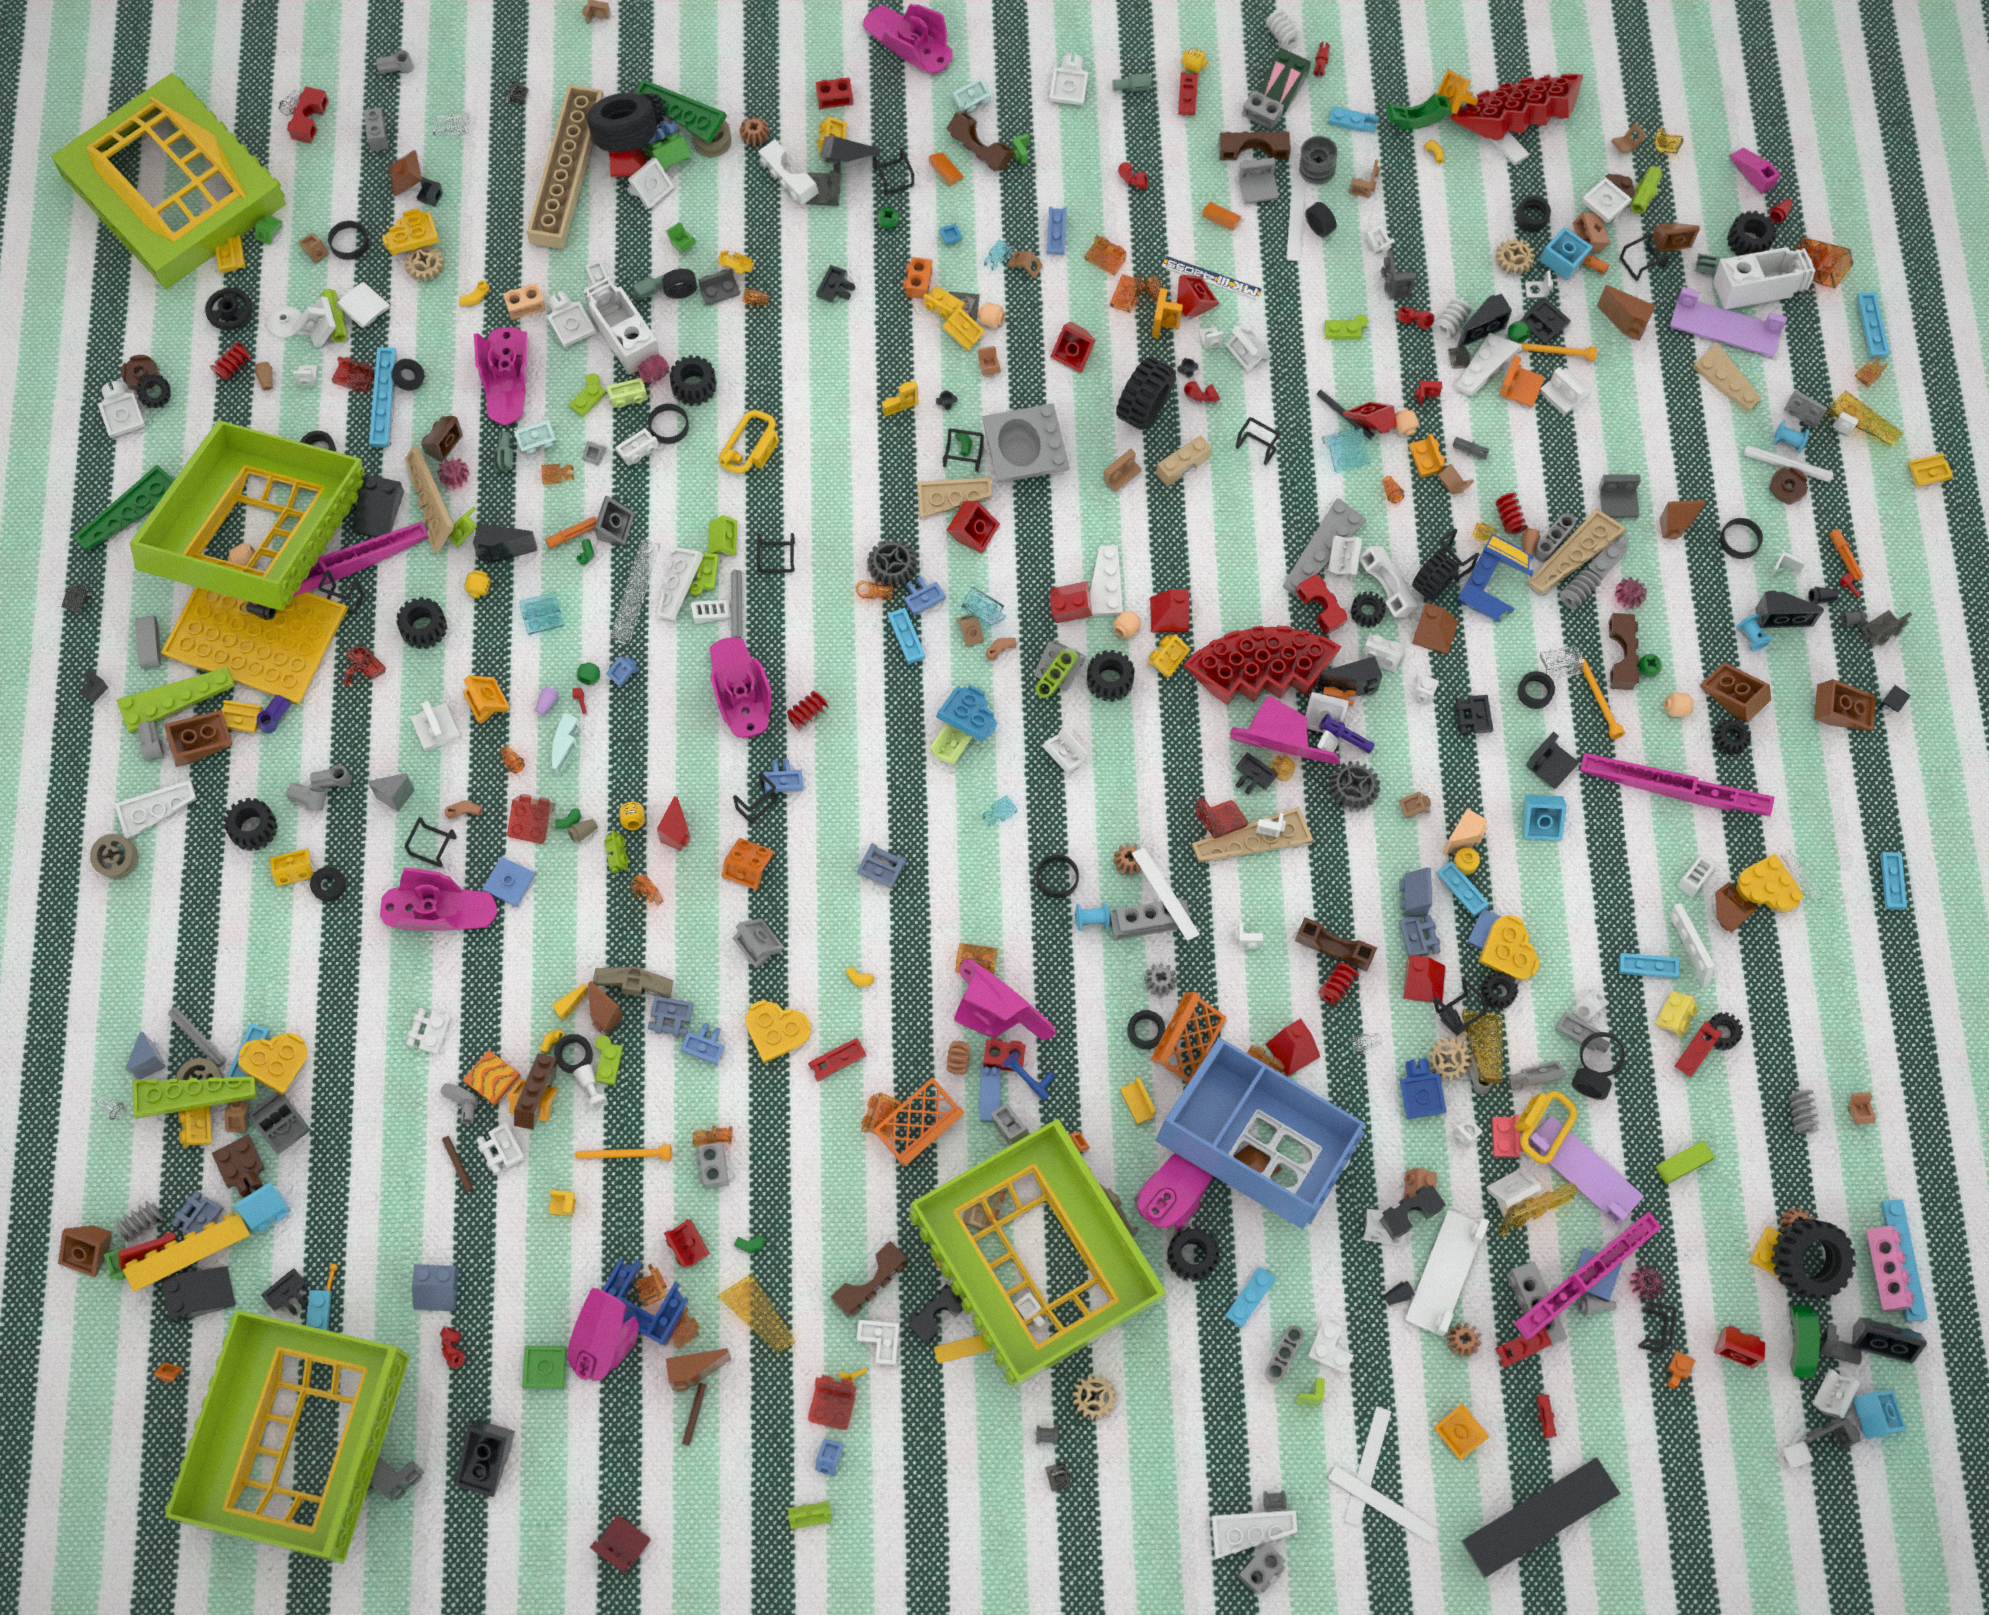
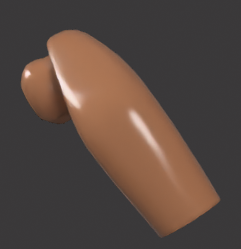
M998 638L987 649L985 653L986 658L993 661L1003 650L1016 647V638Z
M464 800L446 807L445 816L449 819L466 813L480 816L483 807Z

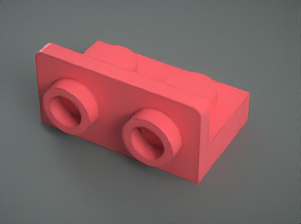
M1514 1115L1513 1117H1492L1493 1158H1518L1521 1152H1523L1520 1144V1133L1522 1131H1518L1514 1127L1519 1119V1115Z

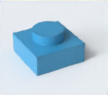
M956 223L939 228V233L945 246L962 241V235Z

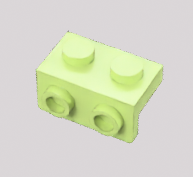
M642 378L607 386L612 408H621L628 404L641 403L644 400H648Z
M946 723L932 742L930 750L936 759L954 765L972 736Z

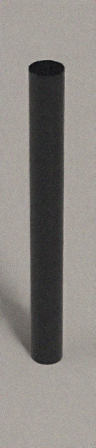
M1320 389L1316 395L1369 440L1374 438L1375 434L1367 427L1343 416V412L1346 410L1323 390Z

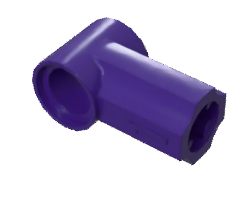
M275 695L267 708L257 715V722L264 733L270 734L277 729V723L291 705L288 700L281 695ZM271 720L268 724H263L265 721Z

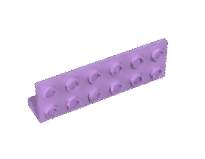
M1682 287L1677 298L1670 328L1766 356H1775L1781 331L1787 321L1786 316L1770 312L1766 321L1697 302L1700 292Z
M1550 1116L1538 1131L1528 1140L1529 1146L1539 1155L1545 1156L1563 1124L1554 1116ZM1571 1131L1567 1134L1553 1160L1548 1163L1618 1226L1644 1197Z

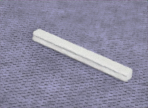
M1749 445L1745 447V456L1786 469L1796 468L1805 475L1830 482L1833 478L1832 471Z

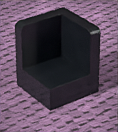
M422 177V181H420L422 188L416 197L417 201L436 207L443 194L441 184Z
M89 670L84 675L88 682L80 689L79 694L94 704L108 689V686L104 680Z
M1894 685L1878 708L1881 710L1884 705H1887L1894 711L1899 712L1911 695Z

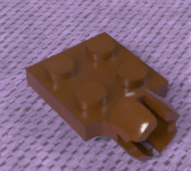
M249 1134L212 1153L228 1189L236 1186L239 1194L245 1198L252 1194L249 1187L254 1188L255 1191L263 1187L259 1174L266 1169Z

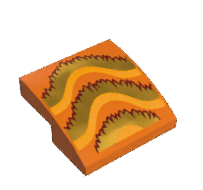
M488 1050L462 1081L495 1106L521 1075Z

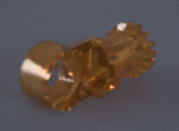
M861 580L856 584L855 591L861 598H888V600H892L893 584L889 586L878 585L875 582ZM862 584L868 585V593L861 594L859 587Z
M712 1126L711 1131L700 1129V1131L697 1130L696 1132L695 1130L693 1131L692 1144L698 1147L715 1142H728V1144L732 1145L733 1136L731 1135H733V1126H729V1128H716V1126Z

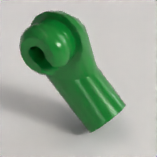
M956 433L955 438L963 444L960 454L968 457L973 443L972 439L968 434Z
M584 539L581 542L584 551L580 553V556L577 555L576 558L581 565L588 564L594 556L590 539Z
M573 808L566 819L555 820L556 829L570 828L572 824L578 823L581 819L580 810Z
M756 1236L754 1239L746 1241L738 1237L734 1246L751 1254L764 1247L765 1239L762 1236Z

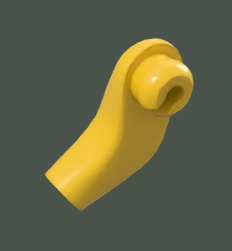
M484 280L479 281L472 293L459 297L460 306L479 304L489 291L487 282Z

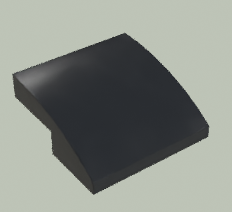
M1546 298L1534 309L1531 308L1520 320V322H1525L1529 326L1530 332L1545 345L1571 323V320Z

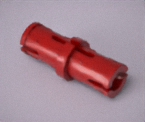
M1324 42L1319 44L1318 54L1315 56L1316 65L1313 72L1315 76H1318L1319 71L1320 77L1324 76L1330 44L1327 42L1325 43V48L1323 47Z
M1548 1394L1536 1396L1540 1413L1538 1418L1541 1420L1545 1439L1557 1437L1553 1419L1555 1418V1413H1552L1550 1396Z

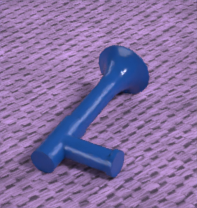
M1017 1052L1009 1055L1002 1063V1068L1009 1067L1013 1069L1042 1100H1045L1049 1096L1045 1088L1054 1079V1074L1047 1072L1039 1084L1020 1066L1016 1059Z

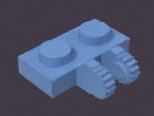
M665 120L659 123L654 137L646 144L665 138V135L673 134L678 129L676 122Z
M918 577L917 583L921 588L919 591L915 589L911 582L906 583L911 595L904 598V602L913 616L946 599V595L937 581L927 586L922 577Z
M784 759V771H779L777 760H772V772H764L763 774L776 786L774 792L802 791L804 789L802 770L791 771L789 759ZM763 779L765 793H767L772 787Z
M704 1023L699 1035L688 1032L681 1046V1052L718 1065L725 1049V1045L716 1042L721 1029L716 1027L710 1040L705 1038L709 1030V1024Z

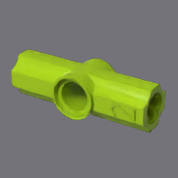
M1650 166L1643 179L1635 187L1634 191L1636 194L1630 204L1631 211L1634 213H1644L1649 202L1657 194V186L1663 175L1662 169L1658 166Z
M326 289L320 295L328 298L336 326L330 335L333 342L341 343L348 338L344 324V314L336 305L339 301L336 291Z

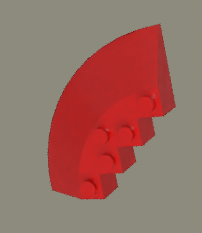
M1561 74V77L1550 78V75H1544V77L1535 80L1534 77L1520 79V83L1512 85L1508 82L1501 84L1499 89L1493 91L1485 90L1477 94L1478 101L1476 105L1466 103L1467 105L1464 107L1460 106L1457 114L1453 113L1451 116V120L1484 138L1500 140L1504 138L1507 131L1522 133L1526 131L1529 124L1543 126L1548 124L1551 117L1569 118L1576 104L1583 74Z
M1278 625L1277 627L1255 626L1252 629L1229 632L1222 638L1214 639L1207 646L1194 653L1183 666L1213 696L1226 705H1229L1238 692L1255 702L1265 689L1281 699L1291 686L1307 696L1318 683L1321 671L1327 670L1342 646L1321 635L1319 637L1311 634L1304 629L1301 631L1292 629L1289 626Z

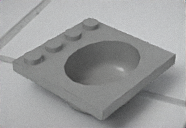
M1054 403L982 416L997 484L1069 470V463Z

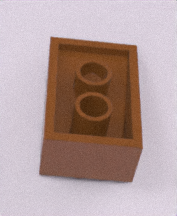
M1605 285L1597 304L1598 308L1623 334L1639 341L1656 305L1609 285Z
M1725 662L1700 684V687L1732 716L1746 723L1771 701L1770 684Z
M1835 679L1817 684L1814 719L1828 725L1871 732L1874 727L1876 696Z
M222 710L164 724L165 734L176 767L197 762L232 745Z
M728 1348L666 1358L668 1381L672 1390H676V1392L688 1391L689 1387H694L731 1360Z

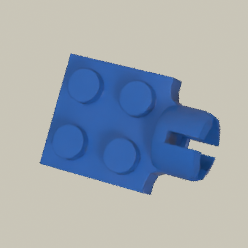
M1418 1058L1419 1069L1416 1068L1415 1059L1407 1061L1405 1065L1407 1077L1400 1079L1407 1120L1447 1113L1440 1075L1430 1071L1429 1062L1425 1058Z

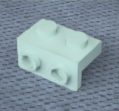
M980 77L956 90L951 95L960 111L966 110L970 112L977 108L976 104L981 102L983 105L990 101V97L994 92L989 91L983 78Z
M549 420L514 431L521 453H533L537 447L543 446V448L553 446V442L556 441Z

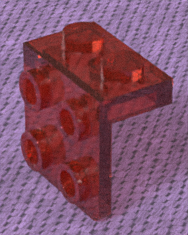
M520 794V796L512 800L507 835L510 838L542 844L546 840L549 815L555 810L556 803L550 802V799L547 798L533 799L531 795Z
M1204 797L1196 799V814L1214 839L1248 826L1247 819L1233 800L1210 807Z
M822 1375L821 1378L816 1377L814 1383L815 1391L808 1414V1421L840 1430H847L857 1394V1386H853L854 1383L848 1380H842L841 1382L833 1381V1377Z

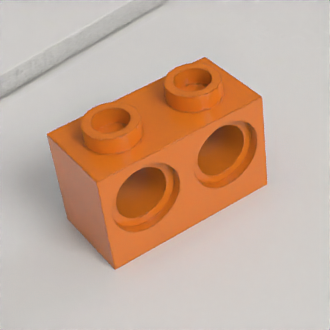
M911 257L910 264L907 263L906 266L908 278H904L903 282L906 297L923 299L924 294H928L933 271V260Z

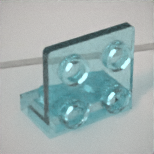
M1355 427L1322 436L1323 443L1329 444L1335 472L1338 473L1370 464L1363 428Z
M974 586L970 588L961 605L968 614L977 616L984 624L993 626L1006 618V615L1001 612L1004 608L1003 604Z

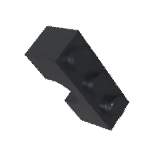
M1433 1185L1428 1188L1426 1186L1421 1187L1415 1192L1417 1195L1411 1199L1407 1196L1399 1202L1400 1205L1395 1209L1390 1207L1382 1212L1383 1216L1380 1222L1393 1241L1412 1229L1413 1225L1408 1219V1212L1413 1210L1419 1211L1428 1220L1445 1208V1202Z
M948 1284L940 1289L938 1292L940 1295L935 1300L931 1298L924 1305L925 1309L920 1314L917 1312L909 1319V1329L925 1346L941 1332V1328L934 1321V1316L937 1312L946 1310L956 1318L964 1310L961 1305L963 1302L959 1295L956 1296Z

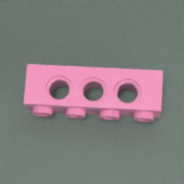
M1890 1225L1866 1230L1883 1311L1890 1313L1912 1309L1914 1297L1912 1291L1908 1289L1907 1282H1910L1907 1270H1904L1903 1262H1905V1255L1903 1250H1900L1899 1242H1901V1236L1899 1231ZM1886 1244H1890L1891 1250L1885 1254L1883 1247ZM1890 1264H1894L1895 1271L1889 1274L1887 1268ZM1899 1284L1900 1289L1898 1293L1893 1294L1892 1286Z

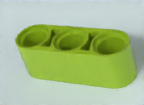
M1074 650L1062 651L1056 657L1036 685L1038 696L1046 698L1055 693L1077 663L1078 655ZM1066 653L1071 656V663L1065 662L1064 655ZM1054 669H1058L1060 671V678L1054 677ZM1043 684L1049 686V693H1045L1042 690Z
M1705 1140L1665 1160L1655 1168L1667 1185L1712 1161L1715 1156Z

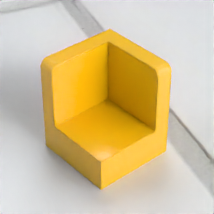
M550 1190L551 1203L549 1213L573 1217L577 1198L575 1193Z

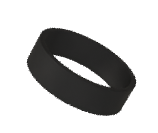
M342 221L330 230L328 243L335 256L344 260H353L359 258L367 251L369 237L366 229L356 221ZM347 228H355L365 234V241L359 249L345 253L336 250L332 246L333 238L339 231Z
M667 403L659 405L652 410L648 418L650 434L652 437L655 436L658 442L674 444L681 441L687 435L689 421L683 408L676 404ZM663 411H676L683 415L686 425L679 434L672 437H663L656 434L651 428L654 417Z
M1747 518L1730 520L1720 534V544L1723 550L1731 557L1737 559L1752 557L1757 553L1763 542V534L1760 527ZM1732 525L1749 527L1757 536V548L1750 552H1739L1732 549L1725 540V530Z
M1059 854L1048 856L1041 861L1037 868V885L1042 893L1051 898L1067 897L1078 885L1079 871L1077 865L1067 856ZM1055 860L1068 863L1076 873L1074 885L1069 890L1060 893L1047 890L1039 880L1041 868L1046 863Z
M1607 1032L1593 1033L1582 1042L1579 1055L1583 1067L1588 1068L1583 1061V1051L1586 1045L1595 1038L1608 1037L1620 1045L1621 1058L1613 1069L1600 1073L1606 1077L1617 1073L1625 1060V1051L1617 1037Z

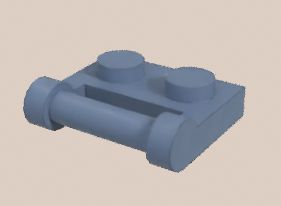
M871 843L857 870V874L892 889L906 864L907 858L895 856L877 848V845ZM872 856H879L897 865L894 868L886 863H883L877 859L872 858Z

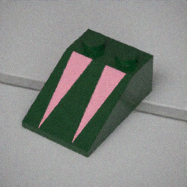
M1280 47L1263 79L1258 93H1262L1266 97L1280 102V104L1284 105L1283 111L1287 112L1309 75L1311 61Z

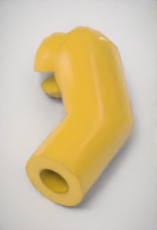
M1435 140L1426 142L1425 149L1428 152L1431 150L1434 152L1436 163H1443V148Z
M729 449L720 457L718 462L722 466H726L728 462L740 464L743 456L737 451Z
M854 967L848 968L845 972L856 986H870L874 982L872 974H858Z
M556 1029L547 1033L542 1042L540 1052L549 1054L552 1045L563 1038L565 1032Z

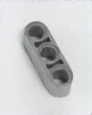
M1562 514L1541 538L1534 551L1537 560L1547 561L1570 535L1576 523V519L1572 514Z
M156 616L135 618L138 661L141 669L161 666L159 627Z
M1291 1325L1288 1327L1265 1370V1377L1269 1382L1278 1383L1285 1375L1304 1336L1303 1330L1299 1326ZM1288 1333H1297L1299 1339L1297 1341L1291 1340ZM1279 1351H1288L1289 1358L1283 1359L1280 1357ZM1277 1368L1280 1371V1376H1272L1270 1369Z

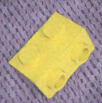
M1671 991L1655 1023L1656 1026L1673 1031L1677 1037L1682 1038L1684 1033L1688 1031L1690 1021L1698 1010L1693 996Z

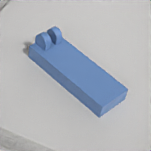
M1049 207L1047 254H1065L1067 207H1063V209Z
M985 1066L980 1071V1122H993L990 1113L1000 1108V1068Z

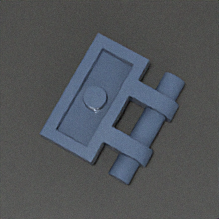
M1431 915L1424 916L1425 923L1422 924L1420 923L1419 916L1399 921L1408 957L1409 955H1428L1427 947L1432 948L1433 954L1441 952L1439 947L1441 943L1436 936V925L1432 921ZM1423 931L1428 932V940H1425Z
M655 996L650 1015L657 1018V1023L649 1022L648 1029L660 1034L665 1032L677 1037L679 1035L686 1036L688 1028H682L681 1024L682 1022L690 1024L694 1003ZM664 1020L675 1021L674 1026L665 1025Z
M195 1190L192 1196H188L185 1200L186 1204L180 1212H176L171 1225L178 1228L183 1222L185 1223L181 1228L183 1233L189 1234L195 1231L198 1234L204 1231L203 1226L217 1219L223 1208L207 1197L201 1203L198 1202L202 1194ZM193 1207L197 1208L188 1218L187 1215Z

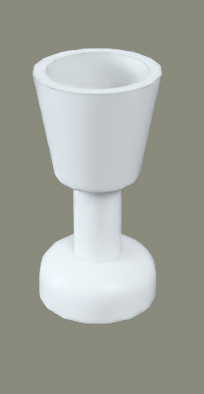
M591 1064L581 1066L573 1072L582 1087L587 1088L591 1098L588 1099L587 1105L590 1109L597 1108L607 1102L606 1096L598 1094L594 1086L596 1081Z

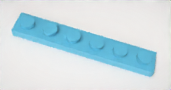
M377 347L369 438L370 447H389L394 389L391 371L396 363V348Z
M1903 1199L1882 1201L1881 1208L1885 1226L1890 1225L1900 1233L1901 1242H1899V1246L1905 1255V1262H1903L1904 1270H1907L1910 1282H1907L1908 1289L1912 1291L1914 1297L1912 1309L1903 1310L1905 1322L1925 1321L1928 1317Z

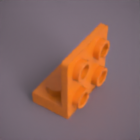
M1514 355L1499 395L1533 407L1545 377L1523 369L1522 365H1519L1521 357Z
M739 838L724 860L721 877L757 890L760 886L762 872L772 858L774 851Z

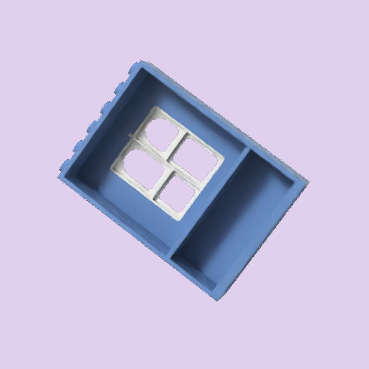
M1219 1037L1164 1120L1155 1141L1303 1230L1307 1223L1311 1225L1365 1133L1362 1131L1365 1123ZM1257 1118L1276 1128V1133L1269 1144H1264L1248 1134V1130ZM1284 1135L1290 1136L1310 1150L1312 1158L1309 1163L1298 1164L1276 1151V1147ZM1245 1141L1270 1156L1271 1160L1262 1173L1255 1171L1234 1158L1233 1154L1241 1142ZM1279 1163L1284 1164L1296 1173L1298 1181L1295 1186L1285 1188L1270 1179L1271 1174Z

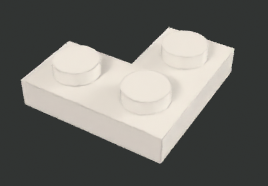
M1323 1319L1307 1358L1345 1375L1354 1355L1335 1347L1342 1327Z
M858 1321L857 1342L877 1343L875 1364L896 1366L900 1323Z

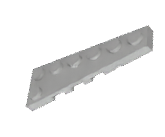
M1337 498L1287 577L1283 587L1298 598V594L1295 591L1298 584L1316 573L1319 574L1330 562L1333 537H1352L1366 522V518Z

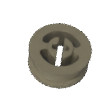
M725 120L714 136V142L710 144L692 134L694 148L698 153L706 157L720 156L731 146L730 127Z
M107 834L100 837L92 846L90 861L98 873L112 879L126 877L135 869L138 862V851L134 843L118 834ZM118 844L123 845L126 853L125 856L122 855L124 851L117 848ZM103 856L106 857L104 861L112 865L110 869L105 867Z
M195 1058L187 1061L181 1066L176 1075L178 1080L193 1078L191 1076L192 1073H195L201 1080L215 1077L224 1078L221 1070L213 1062L204 1058Z

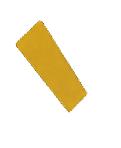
M983 1334L934 1347L937 1363L963 1358L992 1349L988 1350L982 1340L984 1338Z

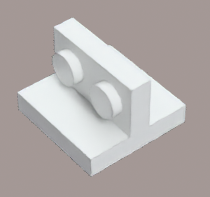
M652 158L628 179L631 185L627 190L630 195L639 196L644 206L650 209L673 189L674 185L657 158Z
M1606 177L1581 200L1583 204L1611 225L1617 222L1621 211L1632 201L1628 195Z
M321 296L313 307H307L293 326L294 334L311 335L313 345L317 348L322 347L336 328L328 298Z
M1235 326L1231 330L1235 335L1227 342L1226 347L1247 371H1251L1262 358L1269 359L1273 355L1251 329Z
M1560 367L1554 371L1551 380L1541 387L1539 391L1564 416L1591 394V391L1567 368L1562 370Z
M1312 692L1305 715L1307 717V729L1324 733L1326 730L1319 729V724L1326 714L1331 715V718L1337 722H1344L1349 701Z
M429 701L421 704L424 710L410 717L425 752L460 738L446 703L431 708Z
M1518 1169L1486 1187L1488 1193L1497 1200L1502 1216L1506 1219L1539 1201L1540 1198L1537 1192L1542 1189L1540 1182L1522 1169Z

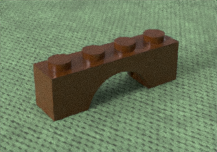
M956 111L946 128L951 133V137L960 140L966 149L976 153L975 156L988 163V167L993 171L1005 170L1015 152L1003 142H996L990 146L984 145L977 136V121L965 111Z
M1244 131L1220 133L1218 141L1219 160H1237L1244 150L1250 148L1261 149L1270 158L1275 160H1289L1291 151L1290 132Z
M1612 613L1608 621L1609 638L1621 645L1624 651V659L1614 664L1610 670V689L1633 690L1640 679V674L1637 672L1639 655H1636L1639 640L1636 638L1635 633L1638 630V621H1635V614Z
M1304 917L1295 942L1366 972L1377 950V947L1361 940L1350 941L1335 936L1326 930L1323 924Z
M537 1054L514 1109V1126L534 1130L540 1115L546 1088H551L556 1076L557 1057Z
M891 1241L875 1254L878 1270L875 1277L869 1283L861 1286L844 1283L831 1296V1301L847 1318L851 1315L853 1317L862 1310L861 1305L866 1301H872L877 1295L876 1291L881 1286L885 1288L892 1281L891 1277L896 1272L900 1274L907 1267V1257Z

